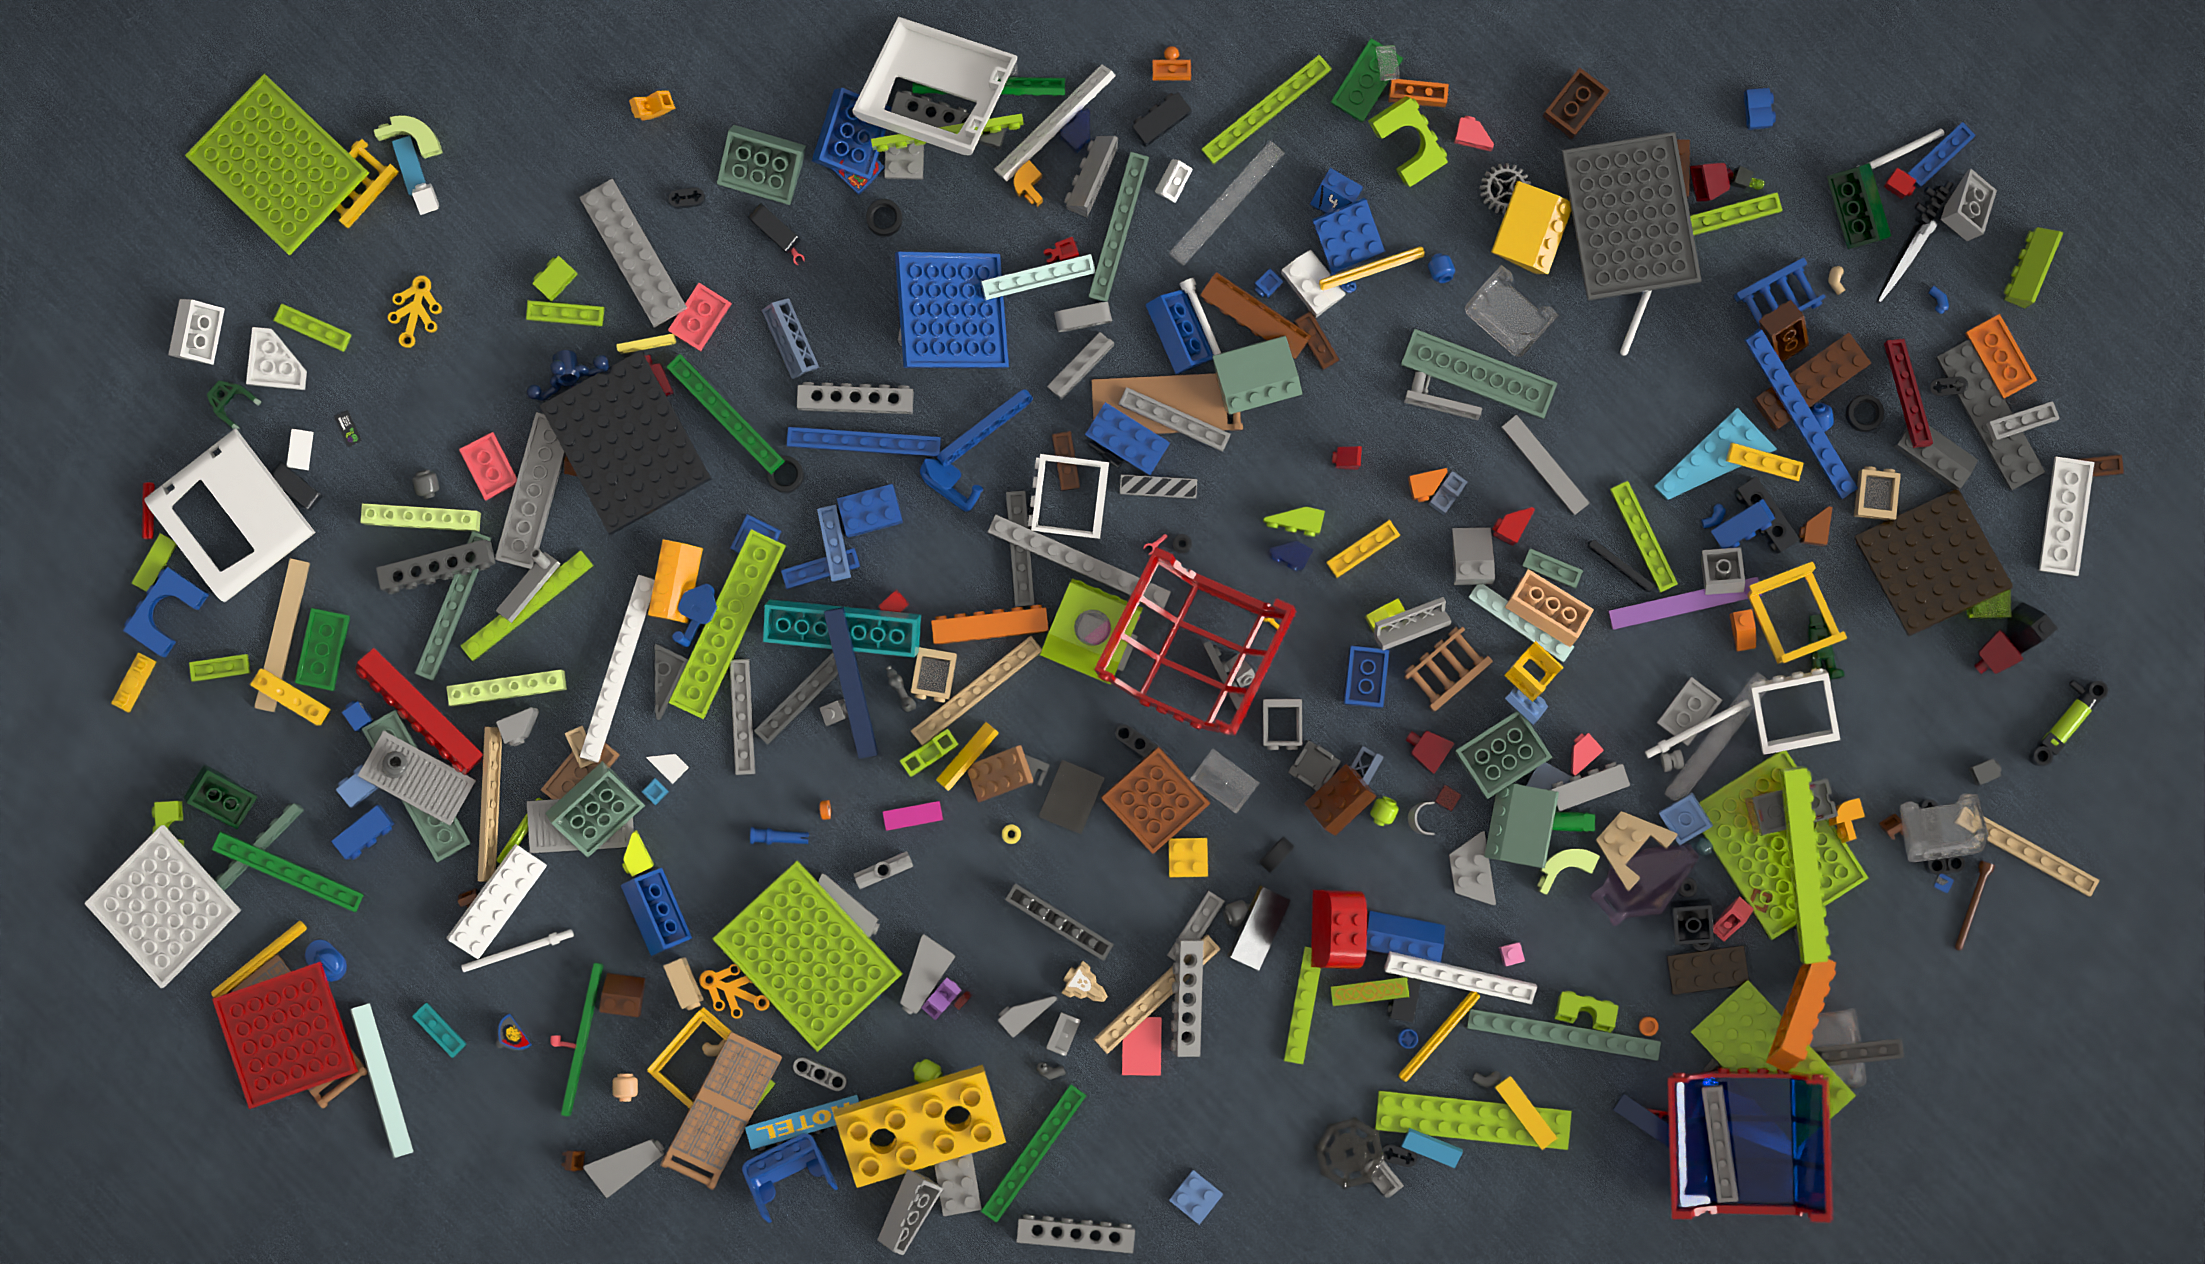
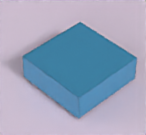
M656 778L642 791L654 805H657L669 792Z

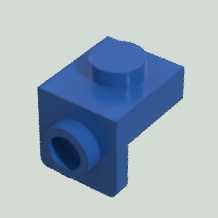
M1269 269L1254 283L1256 287L1254 290L1260 297L1265 296L1268 299L1284 281Z

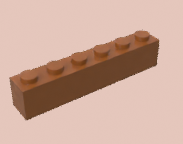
M1217 272L1212 276L1201 294L1207 303L1214 304L1220 308L1223 314L1232 316L1238 324L1250 328L1256 336H1262L1266 340L1286 336L1294 359L1298 357L1311 335Z

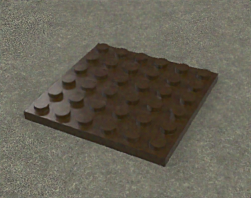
M1956 489L1897 516L1895 520H1888L1854 536V540L1908 637L2013 588V584L1961 492Z

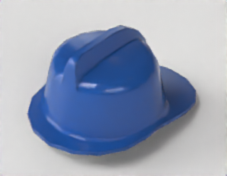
M316 940L306 948L305 959L307 964L312 965L321 962L327 981H337L343 977L347 968L346 960L332 944L325 940Z

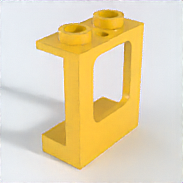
M1535 641L1504 676L1533 702L1564 667ZM1528 659L1533 660L1545 672V676L1540 682L1522 667Z

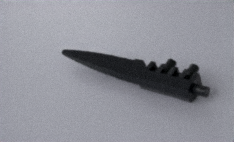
M1947 181L1944 187L1935 186L1932 189L1927 186L1924 189V193L1931 198L1925 202L1926 206L1920 202L1916 203L1914 208L1921 213L1920 217L1915 219L1919 224L1912 227L1911 233L1890 269L1876 303H1881L1890 293L1936 228L1942 217L1945 205L1952 196L1950 190L1953 187V183Z

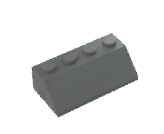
M1929 426L1933 444L1927 447L1913 448L1908 428L1906 427L1893 448L1953 490L1961 489L1971 475L1978 459L1931 426Z

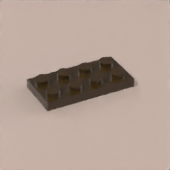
M1744 946L1666 956L1672 995L1739 986L1749 980Z

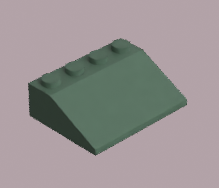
M733 125L728 131L717 184L790 205L802 167L806 145Z
M1286 336L1212 355L1224 409L1229 415L1302 395L1299 376Z
M1519 711L1455 751L1457 758L1487 799L1552 758L1529 721Z
M602 761L545 814L550 822L584 855L589 857L645 805L615 772Z
M1510 784L1496 793L1484 857L1545 868L1559 792Z

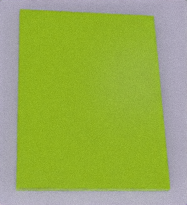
M265 74L250 87L185 155L289 256L369 174L361 164Z
M1786 750L1775 753L1699 802L1713 824L1711 828L1702 832L1745 901L1754 908L1753 913L1770 940H1773L1797 924L1787 831L1782 830L1761 835L1752 797L1782 790L1780 769L1797 767ZM1829 819L1813 822V826L1818 834L1815 844L1820 853V859H1817V862L1822 872V878L1819 881L1820 886L1824 890V898H1821L1822 905L1824 906L1868 879V876L1846 842H1841L1835 825L1829 826Z
M798 860L712 938L817 1052L903 974Z

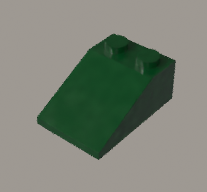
M204 764L184 798L188 804L238 829L257 796Z

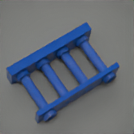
M1804 257L1734 295L1737 302L1743 300L1744 303H1747L1758 325L1759 320L1763 316L1753 300V294L1758 291L1760 294L1763 293L1771 310H1776L1779 306L1769 290L1771 289L1769 285L1775 282L1777 285H1780L1788 301L1791 300L1800 311L1809 307L1815 309L1822 305L1821 301L1826 297L1823 294L1817 298L1806 279L1803 267L1807 265ZM1792 273L1794 276H1797L1810 302L1801 307L1786 281V276Z

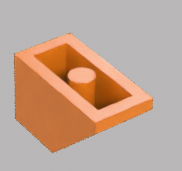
M1447 468L1409 476L1408 481L1412 499H1418V502L1428 501L1447 474Z
M1752 609L1729 614L1736 651L1756 648V627Z

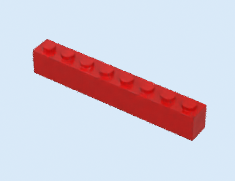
M375 648L357 662L355 669L358 676L366 679L370 683L371 688L384 697L388 705H393L398 710L399 716L407 719L411 723L412 728L425 737L429 745H434L439 750L440 756L448 759L458 773L461 772L465 776L482 760L483 754Z

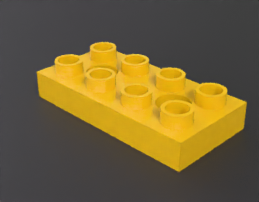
M983 1065L834 1109V1118L857 1188L907 1172V1169L914 1171L1006 1143ZM953 1106H963L970 1112L968 1118L959 1124L948 1122L944 1116L947 1110ZM885 1128L893 1132L895 1138L887 1146H877L870 1140L872 1133L878 1129Z

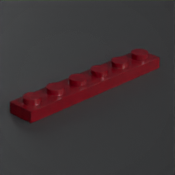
M1887 340L1884 346L1913 448L1931 446L1933 439L1905 340Z

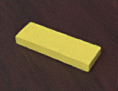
M674 334L621 343L617 344V350L619 353L624 354L672 345L676 343V338Z

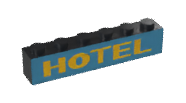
M859 1094L746 1126L745 1129L751 1150L756 1148L757 1152L768 1149L767 1145L775 1143V1146H779L785 1143L786 1139L795 1138L801 1134L812 1132L813 1135L823 1133V1129L831 1127V1130L838 1129L834 1118V1109L860 1102Z

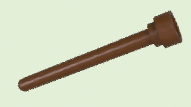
M1984 861L1979 863L1980 875L1955 945L1958 951L1963 949L1987 876H1990V873L1994 871L1995 865Z

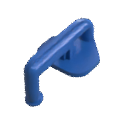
M925 459L920 467V475L925 483L963 511H970L983 491L982 486L973 485L969 498H966L952 488L961 478V472L952 464L943 466L939 460Z
M704 584L686 591L679 602V612L683 616L692 619L684 635L682 632L677 631L672 636L675 642L684 647L691 645L700 625L709 623L716 612L715 590L711 585Z

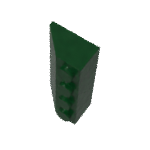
M1870 163L1827 176L1848 249L1877 242L1891 236Z

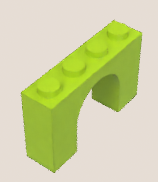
M1405 96L1368 120L1375 135L1381 139L1403 126H1413L1420 136L1418 152L1413 158L1396 168L1404 185L1411 187L1448 163L1445 158L1447 156L1445 150L1441 146L1439 147L1436 142L1438 140L1436 134L1427 127L1429 124L1428 120L1423 114L1419 113L1417 101L1414 98L1411 99Z

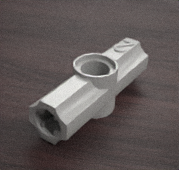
M906 851L854 873V877L859 888L862 889L914 866ZM883 864L889 868V872L885 876L880 875L878 871L879 867Z

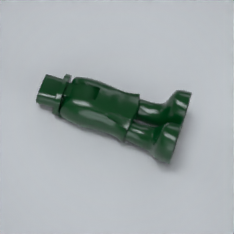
M1822 614L1809 616V645L1831 636ZM1832 645L1811 653L1812 669H1821V660H1825L1829 680L1845 677L1844 670L1836 667Z

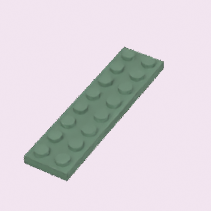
M1417 329L1413 331L1401 366L1417 372H1423L1430 377L1541 419L1545 418L1557 386V382Z
M397 710L362 728L372 748H374L379 740L382 731H386L418 749ZM402 800L437 863L471 844L457 816L451 826Z

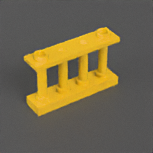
M363 139L356 141L351 146L349 154L354 159L361 155L379 171V177L374 181L366 176L361 181L366 185L367 190L362 195L357 194L354 190L348 195L354 200V204L349 209L344 208L341 204L335 208L341 214L339 221L347 228L357 220L399 173L391 164L388 167L383 166L367 152L365 148L368 144Z
M260 668L250 684L317 726L322 725L331 710L265 669Z

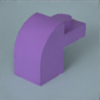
M946 978L921 1008L936 1020L960 993L961 989L955 982Z

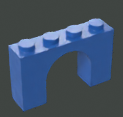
M169 567L159 573L158 581L155 585L149 587L146 592L147 597L144 601L138 603L135 608V614L126 620L123 630L159 656L165 658L176 641L160 631L154 624L153 610L156 604L165 597L176 596L192 608L199 610L209 596L203 589Z

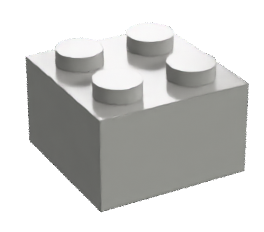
M1741 548L1702 550L1701 565L1705 595L1744 592L1745 576Z

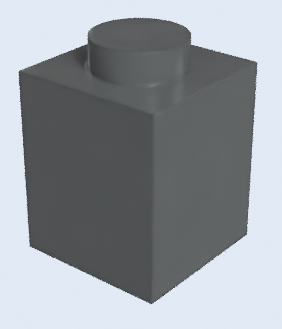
M1994 758L1968 768L1975 785H1982L2001 777V766Z

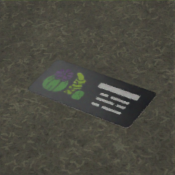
M348 410L334 417L348 447L362 441Z

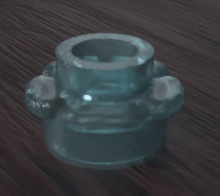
M1700 838L1696 843L1697 849L1703 856L1711 855V849H1713L1711 842L1708 839Z

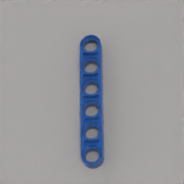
M1026 389L1018 392L943 449L938 455V460L943 466L953 463L1030 404L1033 399L1031 394Z

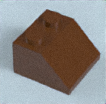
M607 973L599 1012L640 1017L646 978Z

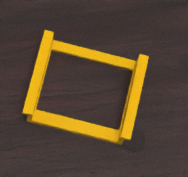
M1813 561L1749 586L1750 591L1747 597L1777 664L1789 662L1847 639L1844 631L1839 633L1812 572L1816 567ZM1805 577L1831 636L1785 654L1759 594Z
M705 1007L696 1013L647 1069L648 1073L689 1109L694 1101L665 1077L660 1070L703 1021L723 1039H727L732 1031Z

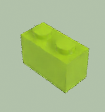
M553 257L547 263V268L544 272L540 271L533 280L535 281L532 284L552 302L577 276V272L561 257Z

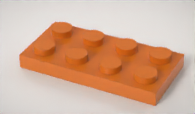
M2000 314L1965 333L2003 399L2037 381Z

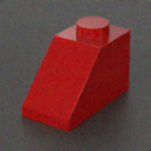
M1362 446L1337 447L1336 452H1333L1332 463H1335V468L1358 470L1361 466Z

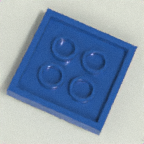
M1365 198L1312 220L1331 272H1337L1385 252Z

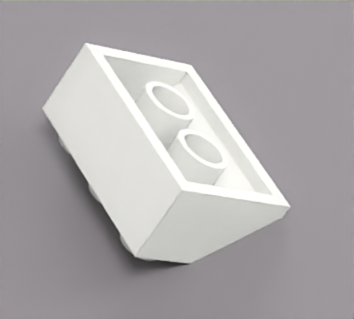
M1312 250L1296 258L1281 271L1282 276L1315 318L1346 295L1339 285L1321 290L1319 280L1329 277L1330 273Z
M180 299L168 355L190 361L214 364L224 308L195 300Z

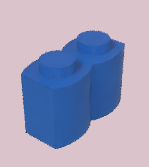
M1769 88L1749 89L1744 92L1748 130L1770 128L1775 123V112L1771 109V104L1774 103V96L1772 92L1770 93Z

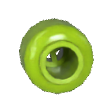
M1386 796L1376 799L1370 811L1371 816L1374 818L1373 822L1380 826L1392 824L1399 810L1396 805L1397 802Z
M929 1059L917 1062L913 1068L915 1073L914 1079L918 1083L943 1076L941 1067Z

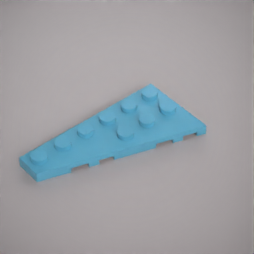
M1737 408L1654 487L1666 500H1669L1741 467V465L1726 461L1730 443L1771 453L1777 450V448Z

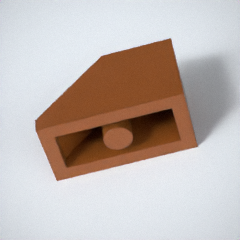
M1832 507L1823 509L1804 523L1803 527H1800L1799 538H1801V543L1817 546L1827 545Z

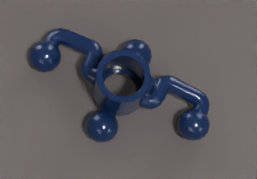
M558 351L553 355L550 369L554 373V376L550 379L552 387L542 393L538 385H530L527 389V395L533 400H546L557 393L562 385L572 388L583 382L579 378L584 375L592 377L601 371H607L609 369L608 359L602 354L597 355L593 360L596 368L589 369L585 365H578L577 355L573 351Z

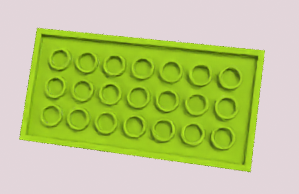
M1747 980L1694 1028L1691 1033L1724 1068H1730V1071H1737L1738 1068H1749V1071H1757L1758 1068H1768L1771 1072H1777L1778 1068L1768 1064L1766 1060L1782 1015ZM1807 1045L1806 1051L1808 1053L1804 1061L1798 1062L1797 1066L1791 1068L1789 1072L1824 1074L1825 1077H1829L1831 1119L1856 1095L1812 1047ZM1734 1078L1767 1115H1790L1789 1079ZM1796 1080L1797 1116L1824 1120L1823 1084H1807V1081ZM1775 1122L1791 1140V1122ZM1797 1123L1798 1148L1821 1127Z

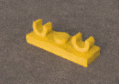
M138 652L111 704L130 713L157 661Z

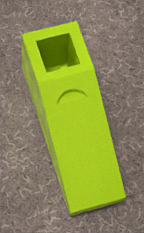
M1303 507L1265 517L1263 522L1267 523V527L1277 529L1278 526L1285 527V531L1296 533L1299 530L1303 531L1306 536L1315 537V534H1320L1325 511Z

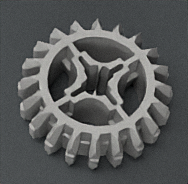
M1509 163L1505 164L1504 169L1501 164H1498V171L1495 167H1491V173L1486 172L1485 176L1487 178H1482L1481 180L1485 185L1480 186V190L1485 191L1480 196L1487 197L1483 203L1487 204L1490 202L1491 204L1488 209L1491 210L1493 206L1496 207L1495 213L1502 209V215H1505L1509 203H1501L1499 201L1505 197L1511 199L1514 191L1513 185L1516 180L1528 185L1531 184L1530 181H1524L1528 177L1527 174L1520 175L1523 169H1519L1518 172L1515 171L1516 165L1509 169ZM1500 175L1511 176L1507 181H1503L1500 178L1497 179L1496 177ZM1491 182L1495 184L1494 186L1498 190L1495 198L1491 193ZM1511 183L1508 192L1506 191V193L1500 196L1503 186H1508Z

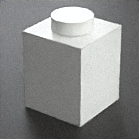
M426 183L416 185L412 195L420 215L439 209V203L432 185H426Z

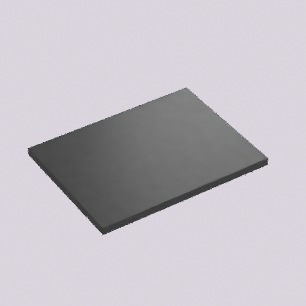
M1675 132L1561 151L1587 301L1701 282Z

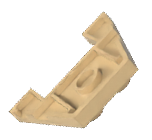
M1621 811L1596 839V842L1629 892L1639 881L1640 877L1628 868L1626 863L1649 837H1652L1667 849L1678 834Z

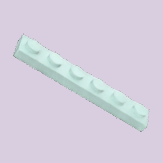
M1089 254L981 281L985 300L1096 272L1092 256Z
M1484 584L1476 585L1468 597L1533 643L1536 641L1549 654L1564 663L1574 648L1573 645L1568 647L1505 608L1508 601Z

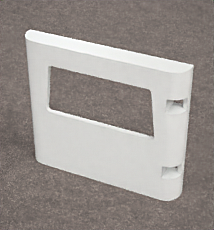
M898 17L853 108V113L864 122L963 155H972L1017 61V56ZM896 77H901L977 103L958 134L884 110Z
M236 428L144 499L149 509L207 585L223 602L228 601L316 533ZM219 448L222 452L215 456L213 452ZM199 480L203 481L254 548L252 554L222 572L219 571L172 509V506ZM173 484L175 489L169 492L167 487Z

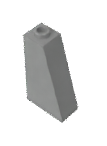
M822 873L818 883L868 937H871L872 934L876 935L880 926L877 923L879 919L829 876Z
M925 934L921 937L900 1002L904 1005L902 1009L911 1015L913 1012L915 1014L918 1013L956 957V955Z
M650 1139L589 1163L583 1168L604 1196L608 1198L663 1156L664 1152L662 1150H664V1147L658 1140Z

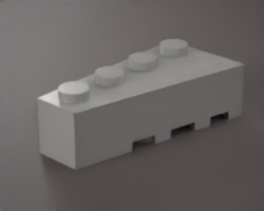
M907 1169L877 1240L893 1252L904 1255L944 1188L928 1177Z

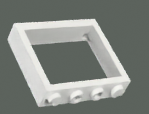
M1040 454V458L1036 457L1035 469H1038V477L1033 479V488H1036V494L1031 496L1030 507H1034L1033 515H1029L1028 526H1032L1031 530L1100 539L1109 462ZM1046 461L1101 467L1093 532L1038 525Z
M1815 668L1809 673L1795 672L1789 677L1779 675L1773 677V680L1768 681L1758 679L1759 681L1749 684L1761 751L1764 755L1840 740L1829 674L1826 669ZM1823 680L1831 729L1767 742L1758 693Z

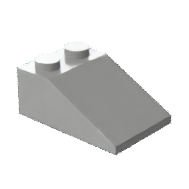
M1969 169L1946 203L1941 220L1966 241L1984 234L1997 190L1976 172Z
M1452 528L1454 585L1493 584L1495 569L1491 528Z
M1054 995L1015 1005L1011 1009L1007 1006L999 1013L1000 1018L998 1021L1014 1038L1058 998Z

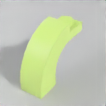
M393 116L390 117L392 125L382 124L378 126V129L374 130L375 136L379 141L398 135L412 136L416 139L420 153L424 158L443 153L436 135L426 124L416 118Z
M1567 849L1552 855L1546 860L1545 868H1540L1539 870L1546 875L1545 877L1541 876L1537 884L1540 887L1538 892L1547 895L1556 875L1566 867H1576L1587 873H1592L1600 856L1584 849Z

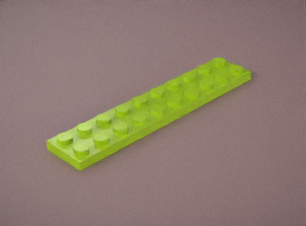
M752 529L750 530L717 599L716 612L711 621L705 625L668 703L702 719L705 718L786 545Z
M1387 1091L1378 1092L1375 1130L1407 1133L1409 1128L1430 1136L1539 1147L1508 1104ZM1534 1107L1557 1137L1546 1148L1568 1150L1572 1111Z

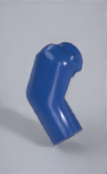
M1933 286L1928 293L1937 300L1938 305L1935 307V310L1943 314L1949 308L1947 296L1936 286Z

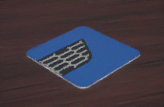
M1940 874L1934 887L1948 893L1954 880L1944 874Z

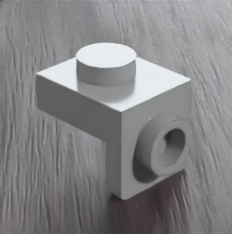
M1239 654L1226 662L1229 672H1231ZM1245 659L1235 676V680L1240 687L1250 684L1255 676L1254 671Z
M845 699L835 701L820 708L826 726L849 718Z

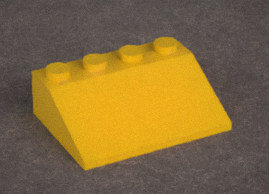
M1517 181L1491 252L1535 274H1548L1571 213L1570 201Z

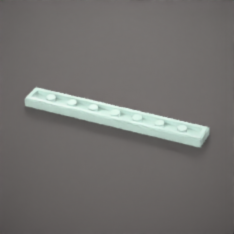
M370 1003L352 1008L350 1012L393 1158L412 1153L413 1149Z

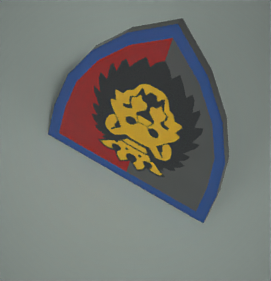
M511 1014L500 1020L497 1027L498 1040L496 1045L498 1048L504 1046L512 1050L521 1051L532 1046Z

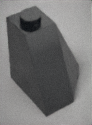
M2024 602L2007 614L2006 636L2021 654L2043 642L2058 630L2047 614Z

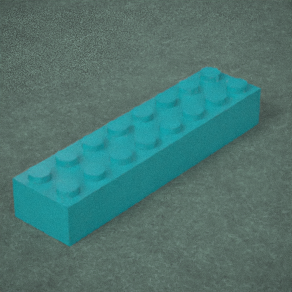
M770 599L765 604L763 642L832 649L824 611L841 608V606ZM844 607L854 651L915 657L919 652L921 614Z

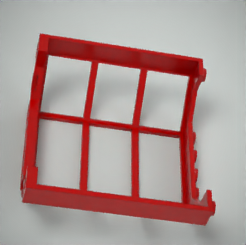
M1155 547L1094 668L1098 675L1097 677L1105 682L1109 681L1138 699L1141 705L1145 707L1151 705L1156 708L1157 712L1163 715L1169 713L1179 722L1183 723L1185 720L1190 723L1191 727L1197 730L1203 728L1225 735H1236L1296 610L1293 605L1277 598L1273 607H1270V603L1260 601L1197 574L1191 569L1187 572L1181 566L1182 563L1178 562L1173 554ZM1158 565L1192 586L1177 617L1143 596ZM1198 590L1258 615L1243 647L1183 621ZM1139 602L1174 623L1159 654L1124 634ZM1264 618L1282 620L1267 651L1250 648ZM1179 627L1240 652L1225 684L1164 658ZM1121 639L1155 660L1140 692L1116 678L1113 673L1106 671ZM1246 655L1264 657L1249 688L1231 686ZM1161 664L1221 690L1206 722L1146 696ZM1227 692L1245 695L1231 725L1217 719L1215 723H1212Z

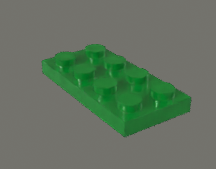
M1371 38L1335 94L1331 104L1363 123L1403 58Z
M311 608L295 680L296 684L334 691L350 616Z

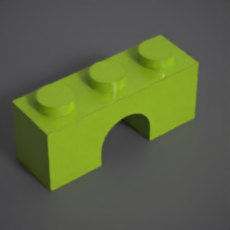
M946 729L930 742L900 760L909 776L913 777L958 747L959 744L949 729Z
M182 801L154 802L155 807H152V816L155 818L153 833L162 825L168 829L171 823L183 821ZM178 840L184 847V840Z
M1565 991L1558 998L1554 1019L1574 1023L1578 1012L1585 1011L1593 1018V1029L1611 1033L1615 1028L1619 1006L1614 1005L1611 1001H1598L1591 996L1582 997L1572 991Z

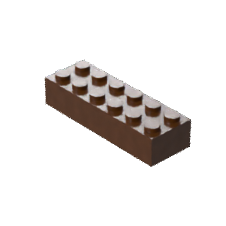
M1847 333L1789 375L1808 407H1810L1866 368L1871 362L1852 335ZM1770 387L1752 400L1773 431H1776L1792 420L1773 387Z

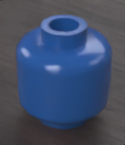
M1440 253L1432 256V260L1428 263V269L1433 280L1439 283L1450 281L1456 271L1451 258Z
M1816 403L1810 408L1824 432L1828 431L1834 423L1832 408L1824 403Z

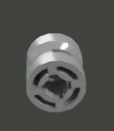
M1681 750L1673 751L1670 754L1667 752L1660 754L1664 772L1671 771L1672 768H1684Z

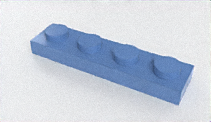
M832 505L819 508L817 511L831 580L833 582L850 578L851 574L837 507Z

